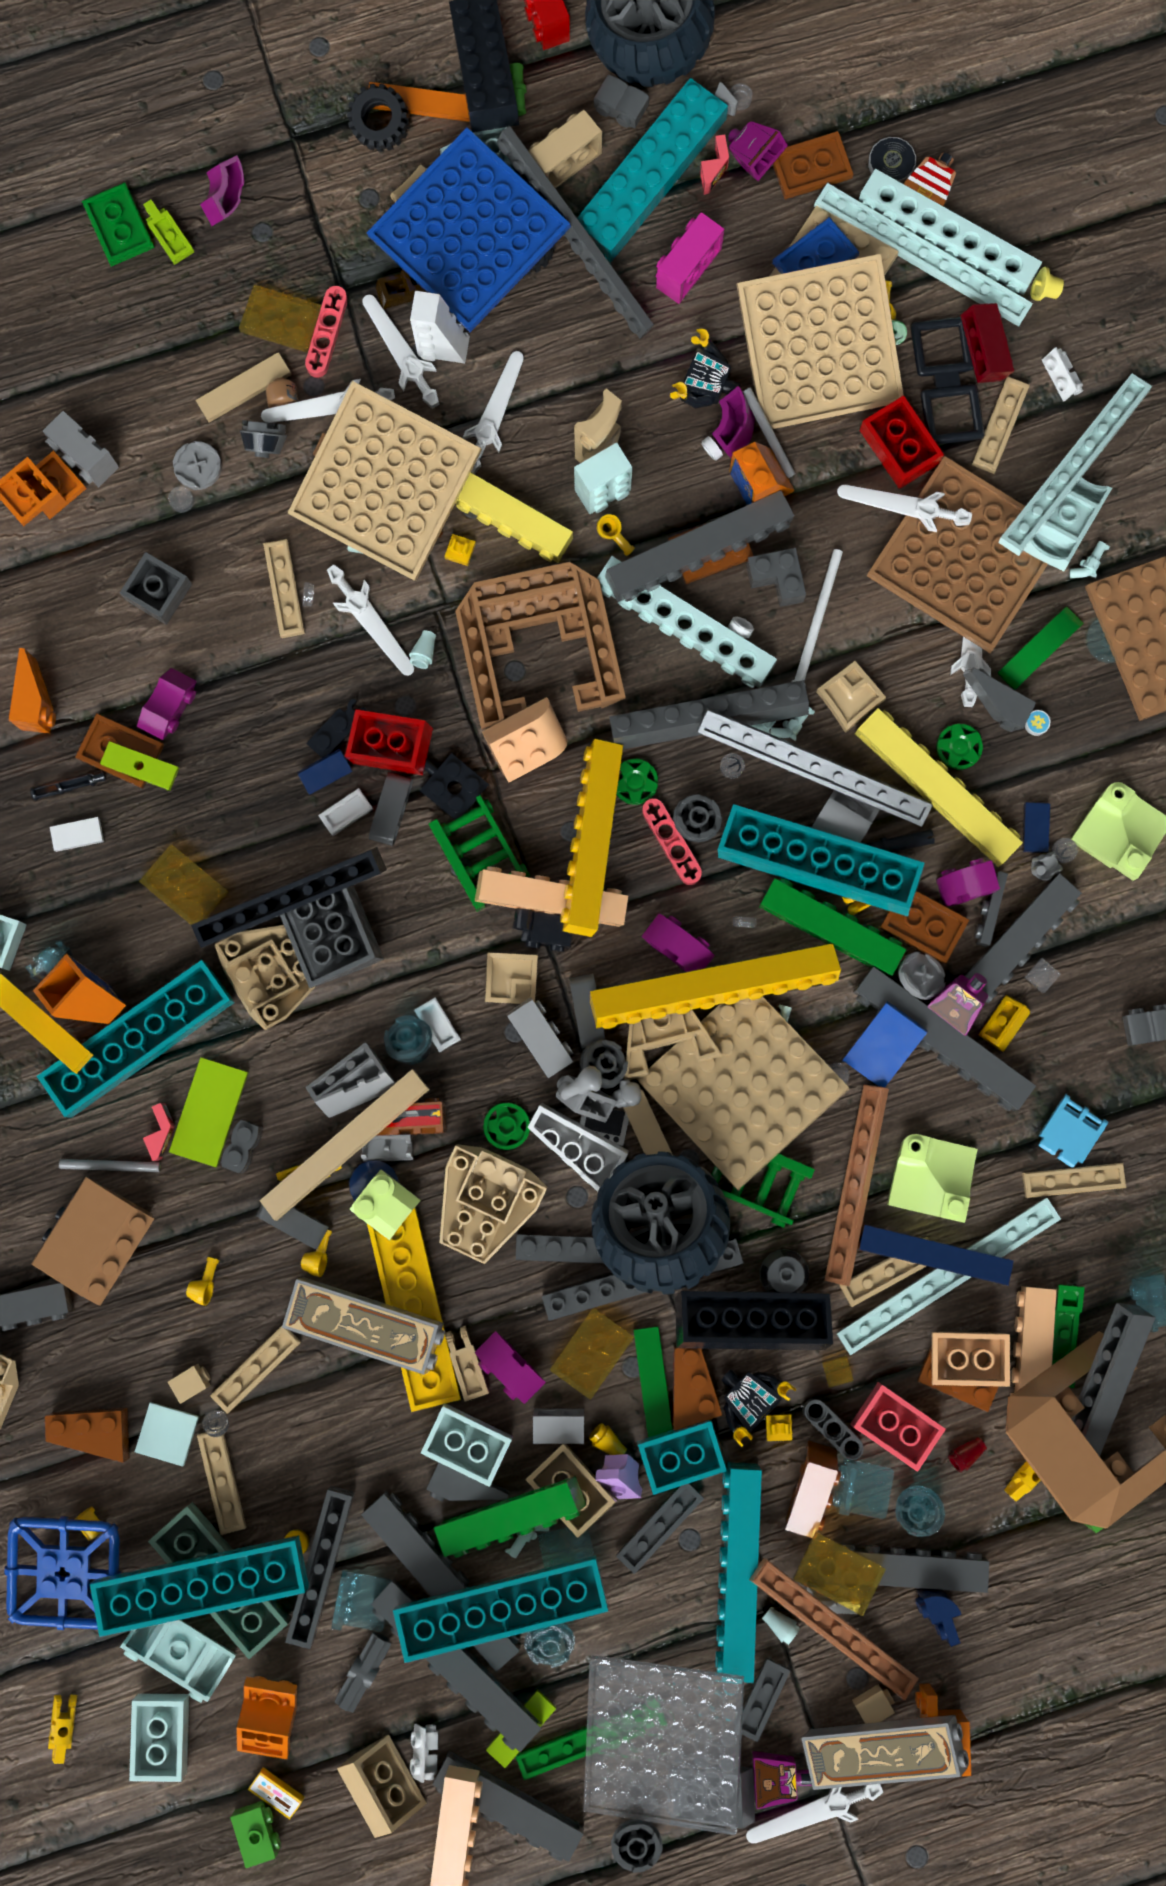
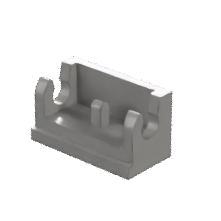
M413 1135L375 1136L362 1147L361 1159H363V1162L375 1160H413Z
M534 1408L533 1444H584V1409Z

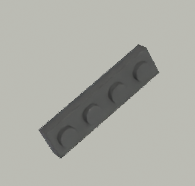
M517 1234L516 1260L604 1263L596 1249L593 1237Z
M690 1483L679 1486L620 1549L616 1557L635 1574L702 1502L704 1497Z

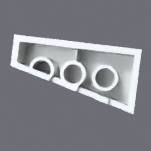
M415 291L410 321L418 356L426 361L438 359L465 364L470 339L469 334L463 333L464 327L456 323V316L449 312V307L440 294Z
M543 1103L539 1105L528 1126L539 1139L557 1153L567 1165L571 1166L597 1192L604 1180L611 1178L613 1170L625 1161L629 1153L627 1149Z

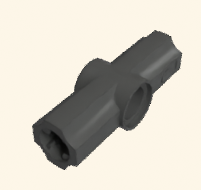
M373 1631L360 1656H357L347 1674L348 1678L334 1701L343 1710L353 1713L367 1688H370L380 1669L379 1665L392 1644L384 1635Z

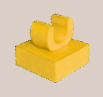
M452 534L445 553V559L468 566L476 542Z
M768 1414L765 1417L767 1441L792 1440L791 1414Z

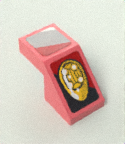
M725 134L715 137L716 159L701 161L700 176L704 195L711 192L728 168L729 153Z
M165 1103L152 1106L161 1130L143 1138L152 1161H159L163 1158L175 1128Z

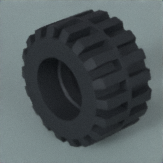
M369 84L370 88L362 87L360 89L362 92L359 95L357 93L353 95L354 102H349L350 112H347V118L350 122L348 124L355 137L362 145L367 146L368 149H377L378 152H384V149L387 148L390 151L393 149V145L399 146L401 144L400 140L402 137L404 139L407 137L406 130L410 129V113L402 97L393 88H387L384 84H379V87L375 84ZM380 105L389 107L392 111V118L388 126L379 131L369 129L366 119L370 110Z

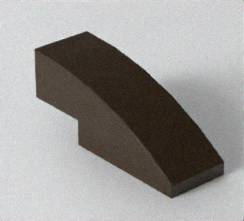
M403 269L401 274L379 278L375 287L383 309L413 301L415 291L427 292Z

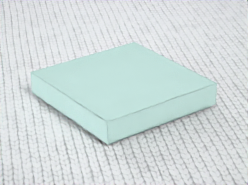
M150 1402L135 1452L184 1466L199 1416Z

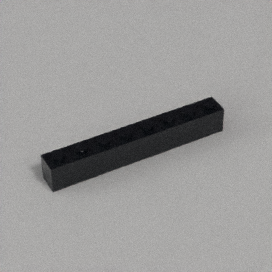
M378 847L202 919L192 924L191 927L202 948L386 871L387 868Z

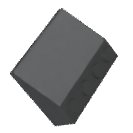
M354 885L280 915L309 988L346 976L384 960Z

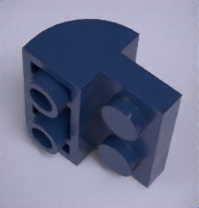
M916 1589L919 1597L915 1598L919 1613H922L924 1619L928 1618L932 1625L934 1624L936 1632L940 1635L942 1641L946 1640L951 1647L960 1644L952 1619L962 1615L957 1605L942 1590Z

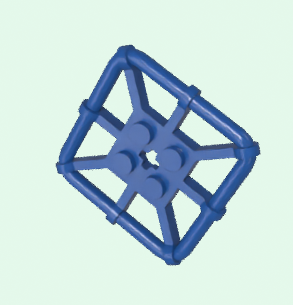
M61 1516L60 1519L15 1517L11 1520L8 1530L7 1565L4 1567V1574L7 1576L6 1609L9 1616L7 1619L11 1623L57 1627V1630H65V1628L98 1630L96 1619L67 1617V1599L83 1600L95 1613L92 1594L90 1593V1579L121 1574V1571H119L120 1537L117 1525L104 1521L69 1519L68 1516ZM28 1527L59 1529L60 1545H45ZM69 1530L103 1532L87 1547L69 1546ZM18 1534L37 1552V1565L18 1564ZM109 1538V1570L90 1569L91 1553ZM61 1567H65V1571L69 1572L70 1575L61 1577L58 1571ZM17 1575L37 1576L36 1592L17 1608ZM40 1598L58 1599V1616L25 1615L23 1613Z

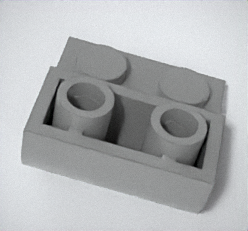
M834 790L811 828L860 843L880 809Z

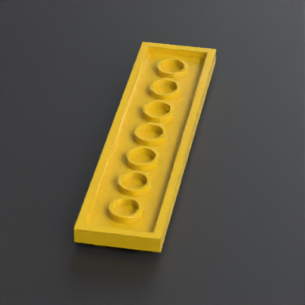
M416 1207L401 1224L391 1240H388L367 1224L386 1304L443 1322ZM445 1335L441 1345H437L435 1355H438L433 1370L430 1369L428 1373L423 1375L401 1367L411 1412L461 1400Z

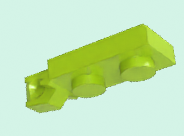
M152 200L143 204L150 216L146 219L149 228L174 265L194 253L193 248L167 210L165 211L163 208L159 211Z

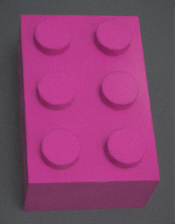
M702 212L696 219L692 218L688 222L684 235L682 237L678 236L674 240L671 252L667 256L663 255L656 266L658 268L656 288L678 304L681 303L722 250L724 228Z

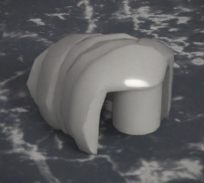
M1055 851L1032 859L1031 871L1034 876L1043 881H1049L1054 875L1059 874L1063 870V867L1055 857Z

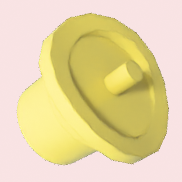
M1043 267L1031 286V298L1035 301H1041L1044 297L1057 299L1063 290L1064 281L1050 274L1048 267Z

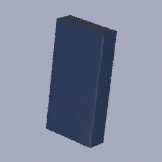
M338 749L301 769L297 774L310 795L349 774L352 770L343 753Z
M1024 803L1022 852H1049L1050 804Z

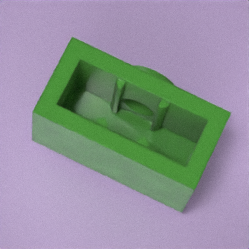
M262 1800L234 1810L230 1818L245 1868L275 1859L279 1848H281V1842L278 1833L273 1832L271 1825L273 1823V1815L270 1807L266 1808L265 1802Z

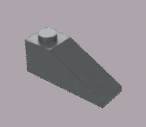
M976 668L964 671L963 676L993 720L1000 723L999 726L1009 732L1024 729L1036 702Z
M438 1463L426 1489L430 1491L431 1497L439 1501H444V1499L449 1501L505 1500L509 1495L508 1490L494 1483H491L489 1487L441 1463Z

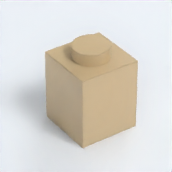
M199 1364L168 1381V1384L181 1404L211 1386L209 1383L211 1378L205 1367L200 1368Z
M879 1684L852 1700L865 1724L881 1722L895 1713L891 1707L895 1703L887 1689L882 1691Z

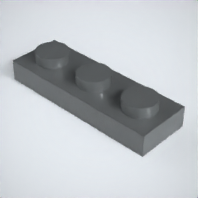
M996 872L1000 890L989 894L988 900H984L982 903L980 914L984 916L982 923H978L974 938H978L976 943L978 946L987 947L991 944L1008 873Z
M766 1657L734 1726V1731L758 1742L790 1673V1668Z

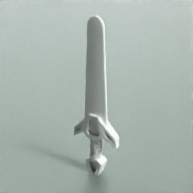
M366 295L363 298V305L401 369L399 385L403 392L408 380L415 381L423 394V401L432 409L437 407L439 401L436 390L430 389L423 377L424 371L437 372L431 362L417 358L373 295Z
M515 351L510 355L479 424L465 430L463 439L476 436V446L482 449L471 471L474 475L481 467L480 459L486 445L493 443L498 453L501 450L502 443L497 432L523 363L524 356L519 351Z
M356 379L352 381L359 384L361 379ZM350 384L343 392L265 409L261 413V418L266 423L336 414ZM379 388L375 392L388 400L395 398L394 389Z
M841 485L837 490L841 498L919 518L927 530L937 532L932 521L935 517L939 516V518H946L948 520L953 519L956 526L969 525L972 514L962 508L955 512L952 510L947 511L944 508L940 509L936 501L945 495V493L935 492L923 499L850 485Z
M332 565L327 569L332 584H338L347 597L346 603H333L338 611L352 613L401 673L407 676L411 675L414 672V666L410 663L409 658L368 600L370 587L364 580L361 592L354 591L345 580L344 572L335 565Z
M963 637L961 658L951 666L950 675L959 669H962L964 672L965 670L976 668L991 677V668L982 658V648ZM965 680V691L961 694L963 706L973 707L977 695L967 680Z
M880 1784L864 1785L863 1790L861 1788L858 1791L856 1790V1792L853 1791V1793L851 1792V1794L848 1793L846 1795L841 1792L842 1787L831 1788L828 1795L749 1829L746 1838L750 1843H758L836 1816L850 1823L859 1820V1818L848 1812L849 1805L853 1804V1802L856 1803L855 1801H861L865 1797L872 1801L883 1793Z

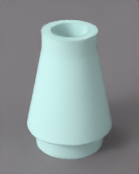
M424 630L410 652V663L415 667L427 669L429 664H432L436 635L433 632Z
M773 1607L762 1618L781 1643L784 1641L788 1645L801 1629L796 1625L798 1622L776 1611Z

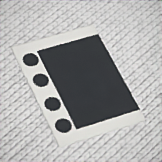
M613 1109L606 1123L581 1115L580 1124L623 1146L629 1119L625 1111Z

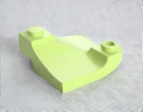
M1116 782L1104 790L1069 841L1109 868L1114 867L1134 881L1139 878L1148 865L1153 853L1166 834V815L1139 798L1135 791L1125 784ZM1115 791L1121 792L1122 797L1120 799L1115 797Z
M919 1134L908 1135L903 1139L899 1149L887 1205L965 1223L970 1202V1189L977 1149ZM913 1142H917L920 1146L916 1152L911 1149Z

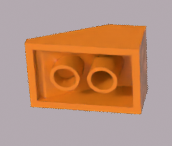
M19 648L9 721L23 731L50 734L51 727L55 726L56 714L53 712L54 709L38 662L25 648Z

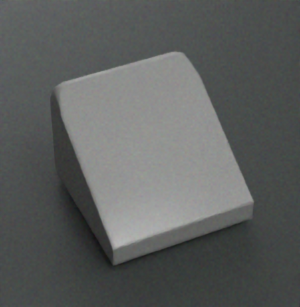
M720 82L715 96L728 105L727 114L735 116L738 101L725 85Z

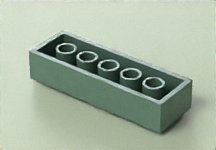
M193 1502L148 1541L167 1564L233 1550ZM276 1599L210 1613L248 1659L254 1656L287 1626L292 1619Z

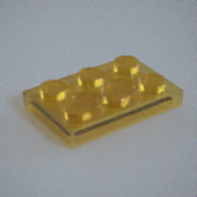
M254 285L239 330L242 333L308 353L322 305Z
M172 844L139 881L191 925L207 918L228 893L224 887Z
M592 1308L552 1365L550 1371L591 1400L634 1339V1336L597 1309Z
M815 1532L793 1576V1580L863 1616L886 1569L832 1539Z

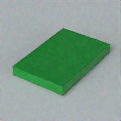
M125 182L82 201L111 267L154 248Z

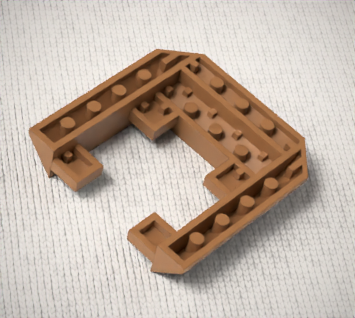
M566 562L474 582L455 612L481 730H486L527 708L525 697L500 702L491 657L513 653L514 648L510 631L557 621L562 642L582 637L586 638L595 681L572 686L578 712L598 707L602 709L626 698L600 582L597 578L573 563Z
M1099 1331L1008 1397L1006 1434L1071 1521L1106 1529L1166 1482V1414L1149 1426L1164 1449L1133 1472L1118 1451L1103 1462L1071 1419L1083 1410L1084 1406L1069 1388L1071 1384L1090 1371L1104 1333Z

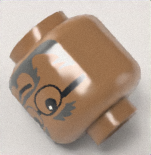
M276 378L266 387L269 408L299 402L297 387L290 380Z

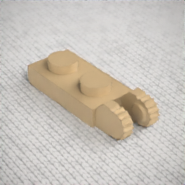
M463 1326L460 1327V1334L465 1344L464 1348L456 1349L455 1338L451 1331L445 1332V1336L464 1401H468L489 1394V1390L482 1369L478 1365V1357L474 1353L476 1351L474 1344H471L467 1328Z

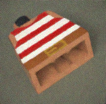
M941 153L938 160L926 157L904 182V185L944 207L956 175L955 170L950 168L954 161L953 157L948 153Z

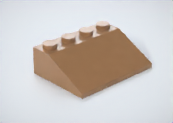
M85 1177L31 1264L78 1295L101 1306L154 1221V1217L149 1211Z

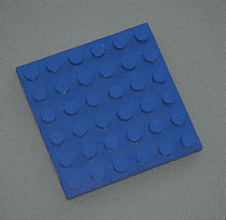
M466 128L371 227L367 235L425 291L440 294L448 305L449 312L454 314L456 320L471 332L571 228V225L472 131Z

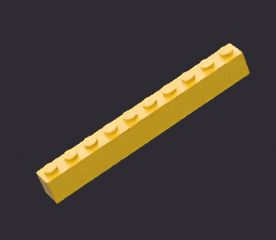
M828 944L590 991V1005L596 1029L602 1027L610 1029L617 1024H635L642 1019H660L667 1014H685L697 1008L710 1009L718 1004L725 1003L731 1005L739 1000L748 998L756 1000L768 994L781 995L793 989L806 990L818 984L831 985L838 981L841 968L834 945Z

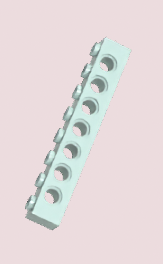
M877 169L873 171L861 191L859 202L951 256L963 261L973 269L986 274L990 279L1004 284L1014 293H1020L1024 296L1042 264L1040 260ZM881 197H888L891 201L885 202ZM907 208L911 210L912 213H904L902 209ZM923 220L931 221L932 225L924 224ZM943 232H951L953 237H947ZM970 243L974 248L969 249L964 244ZM985 255H992L995 260H988ZM1011 266L1016 272H1010L1006 267Z
M611 556L597 578L600 582L602 595L608 598L610 596L615 598L605 578L608 568L621 563L620 560ZM661 586L650 592L644 590L638 593L639 595L645 594L649 596L650 601L647 603H640L637 597L628 602L625 599L618 602L624 609L629 611L633 609L638 612V616L645 622H654L660 626L659 629L668 636L673 634L678 637L680 643L689 649L694 647L701 652L700 655L710 662H713V660L722 665L721 668L728 674H737L742 678L741 681L751 688H754V686L760 688L777 661L775 657ZM661 607H666L671 613L667 616H661L657 610ZM687 620L691 623V627L682 629L679 627L678 622ZM701 633H708L712 639L708 642H703L698 636ZM724 645L729 646L732 649V653L724 655L719 651V648ZM748 658L752 661L753 666L744 668L741 666L740 660Z

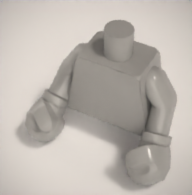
M594 1066L584 1068L577 1078L570 1075L562 1076L557 1082L558 1091L556 1098L575 1113L606 1123L614 1107L621 1108L638 1105L641 1101V1090L639 1084L630 1082L629 1079H624L620 1081V1089L613 1091L612 1095H608L600 1090L602 1085L600 1070Z

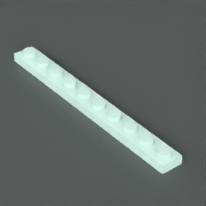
M829 183L826 184L815 201L814 207L818 206L898 250L899 257L977 303H997L1001 317L1018 327L1033 304Z
M1133 373L1128 377L1001 536L998 543L1020 556L1146 397L1152 387L1150 384Z
M1044 1198L966 1249L1002 1258L1061 1220L1048 1198ZM935 1268L839 1330L836 1334L849 1355H852L971 1277Z

